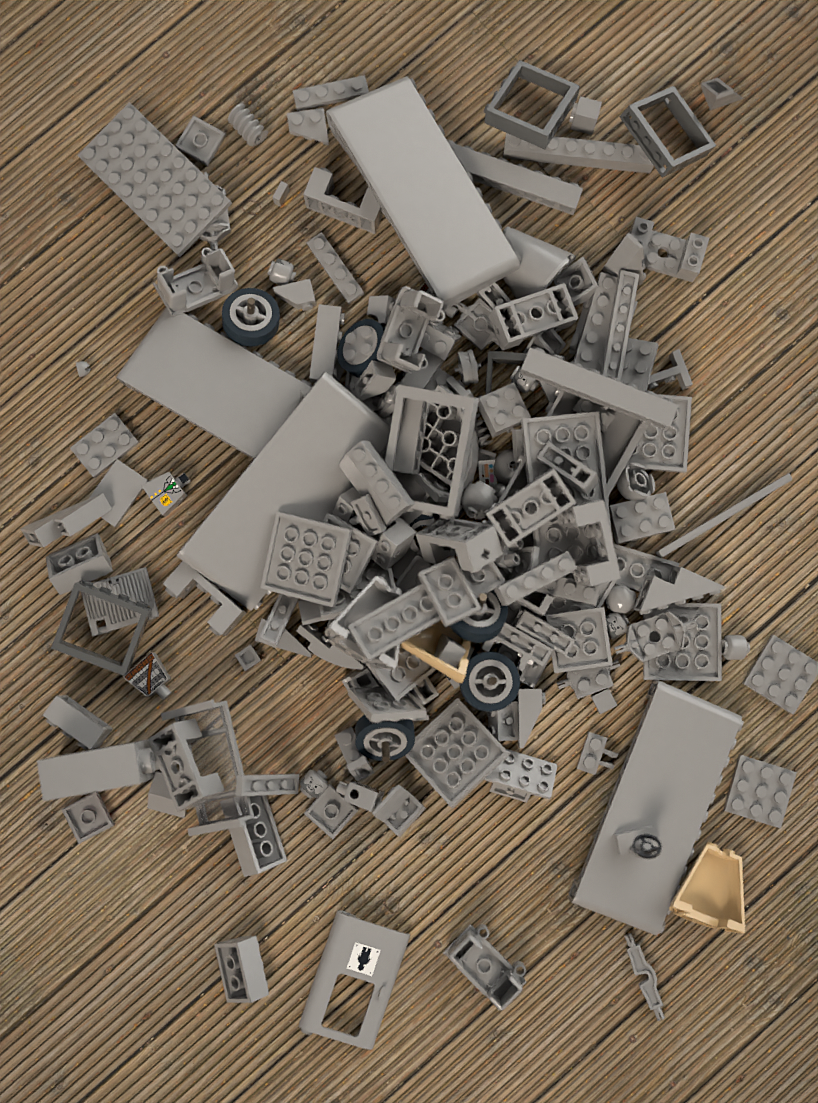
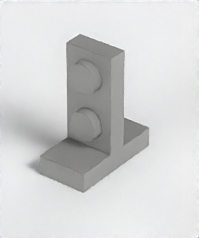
M680 349L672 351L669 355L672 368L650 375L648 390L658 387V383L663 381L666 384L676 380V377L682 391L693 385Z
M352 727L334 735L347 762L348 770L357 782L374 774V770L366 756L362 755L356 747L355 732Z

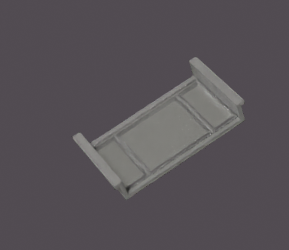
M213 699L161 713L162 721L175 718L176 722L196 719L202 737L188 745L200 776L218 773L225 790L200 806L195 807L199 825L187 829L189 836L242 827L243 821L254 818L250 797L235 796L237 775H244L227 701L215 703Z

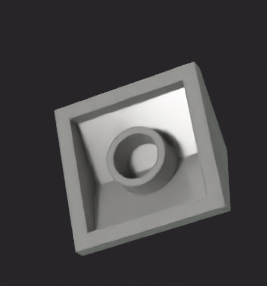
M584 257L563 270L553 280L556 286L565 283L574 306L587 302L596 288L599 287Z
M156 771L148 793L147 808L185 818L187 810L177 812L162 772Z

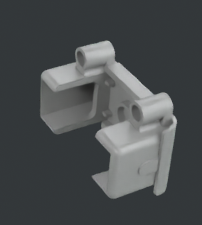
M204 248L201 253L202 264L177 275H174L173 268L168 269L166 266L158 267L157 284L153 282V285L171 316H177L228 295L238 288V283L234 278L235 269L223 249L219 248L212 251L210 248Z
M407 286L402 287L383 333L377 352V359L409 374H412L410 370L418 371L425 369L428 366V360L425 358V354H418V350L428 322L444 320L443 301L422 290H414Z
M470 924L449 945L443 954L456 965L498 1010H504L522 992V986L526 983V980L523 978L526 968L521 961H516L511 965L486 940L489 936V930L485 924H480L476 928ZM485 929L486 932L484 934H480V930ZM518 967H522L521 971H517L516 969Z

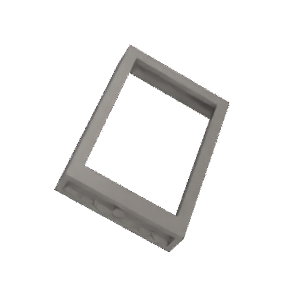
M398 385L385 463L391 472H393L405 398L465 409L448 506L444 507L413 500L415 505L407 510L414 512V509L421 510V514L433 516V513L440 514V518L452 519V517L458 516L479 399Z

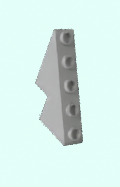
M101 493L20 529L29 545L45 547L62 535H74L112 510L104 493Z
M673 567L668 581L655 576L645 577L633 610L639 611L640 615L651 613L653 608L660 610L668 608L671 603H675V605L686 603V599L692 598V600L704 598L703 594H719L721 589H725V586L683 567Z

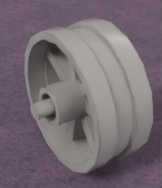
M472 349L466 352H458L459 365L458 368H454L455 372L461 374L464 386L472 383L477 384V371L481 367V363L477 364V361H475Z

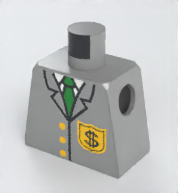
M167 472L141 485V487L160 513L167 517L187 497L182 488L191 481L185 473H182L175 479L170 472Z

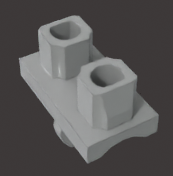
M501 539L500 545L503 555L496 558L495 564L504 568L506 574L512 573V568L520 563V557L516 550L523 549L524 542L521 539L510 547H507Z

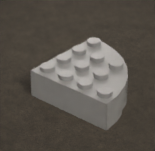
M438 385L434 390L454 394L446 386ZM430 403L420 466L451 486L465 409ZM475 425L462 492L473 481L478 464L479 447Z

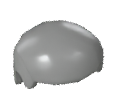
M625 585L613 586L605 599L606 606L612 612L619 614L628 613L634 608L637 600L636 594Z

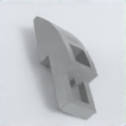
M301 624L298 627L297 632L311 642L307 649L316 656L345 668L364 669L368 667L365 663L348 656L336 648L329 641L330 636L321 633L315 624Z

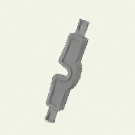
M632 933L625 934L624 937L628 944L626 950L634 974L648 975L647 979L639 983V987L650 1010H654L657 1021H661L660 1016L662 1020L665 1019V1016L661 1009L663 1003L656 988V973L651 965L646 962L641 947L638 943H635Z

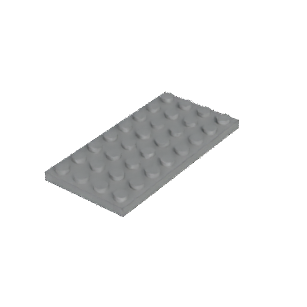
M130 102L77 155L179 257L232 204Z
M599 411L521 419L528 485L534 482L535 478L549 470L547 466L537 459V456L548 442L597 473L599 482L588 496L571 487L563 479L561 480L576 501L574 505L604 500L611 531ZM530 502L531 514L536 511V505L533 502ZM560 514L534 530V546L540 547L538 566L546 560L566 551H569L575 565L596 561V557L592 555L591 551L593 546L592 539L589 538L587 533L589 525L565 527V524L561 521Z

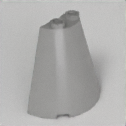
M507 226L502 232L509 237L512 243L510 246L513 251H517L521 257L519 269L503 278L516 299L545 290L561 271L568 268L576 259L574 254Z
M375 576L331 622L325 631V635L330 636L329 641L336 648L365 664H368L347 626L403 595L400 588L395 586L388 587L387 581L380 576ZM400 644L369 661V663H377V668L395 669Z

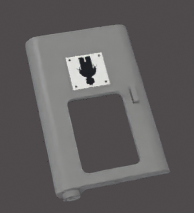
M337 910L298 1025L301 1028V1032L308 1035L315 1033L360 1048L372 1050L411 934L356 918L355 915L349 912ZM339 974H345L374 984V989L357 1036L322 1026V1020Z

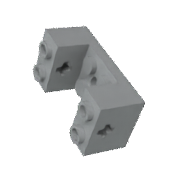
M314 167L303 194L306 208L376 234L383 213L370 188H367L360 208H358L355 203H345L332 195L334 190L332 173L326 168L321 167L319 169Z
M636 217L629 233L643 246L644 259L642 263L645 264V269L693 282L700 273L709 238L695 233H691L687 240L652 230L653 221ZM664 249L667 252V257H660L658 250Z
M563 283L496 306L489 314V319L503 351L520 345L525 338L551 329L557 332L569 328L578 320V315L567 287ZM531 310H538L541 314L540 318H534L531 315Z
M549 469L535 478L534 482L505 501H500L484 513L491 524L495 525L496 531L504 544L510 547L574 505L576 501L555 469ZM529 502H533L536 505V511L533 514H528L525 510V506Z
M355 487L339 496L332 515L350 524L349 520L357 515L350 502L361 497ZM400 517L389 524L385 531L373 535L379 543L372 559L385 571L405 557L416 534V531Z
M604 500L572 505L560 513L561 521L565 524V527L589 525L587 533L589 538L592 539L593 546L591 551L592 555L596 557V561L576 565L577 569L573 572V575L578 585L594 586L621 579Z
M442 518L416 533L424 562L433 563V565L444 561L449 556L457 554L461 569L475 573L480 571L486 564L495 562L496 558L503 555L495 525Z
M184 561L179 564L163 583L167 587L165 591L175 598H185L195 586L206 594L209 592L211 594L209 598L217 605H220V608L207 621L211 625L209 629L217 636H227L247 614L246 611L215 584Z
M195 718L172 723L148 739L177 812L200 806L225 791L218 773L200 776L188 746L202 737Z

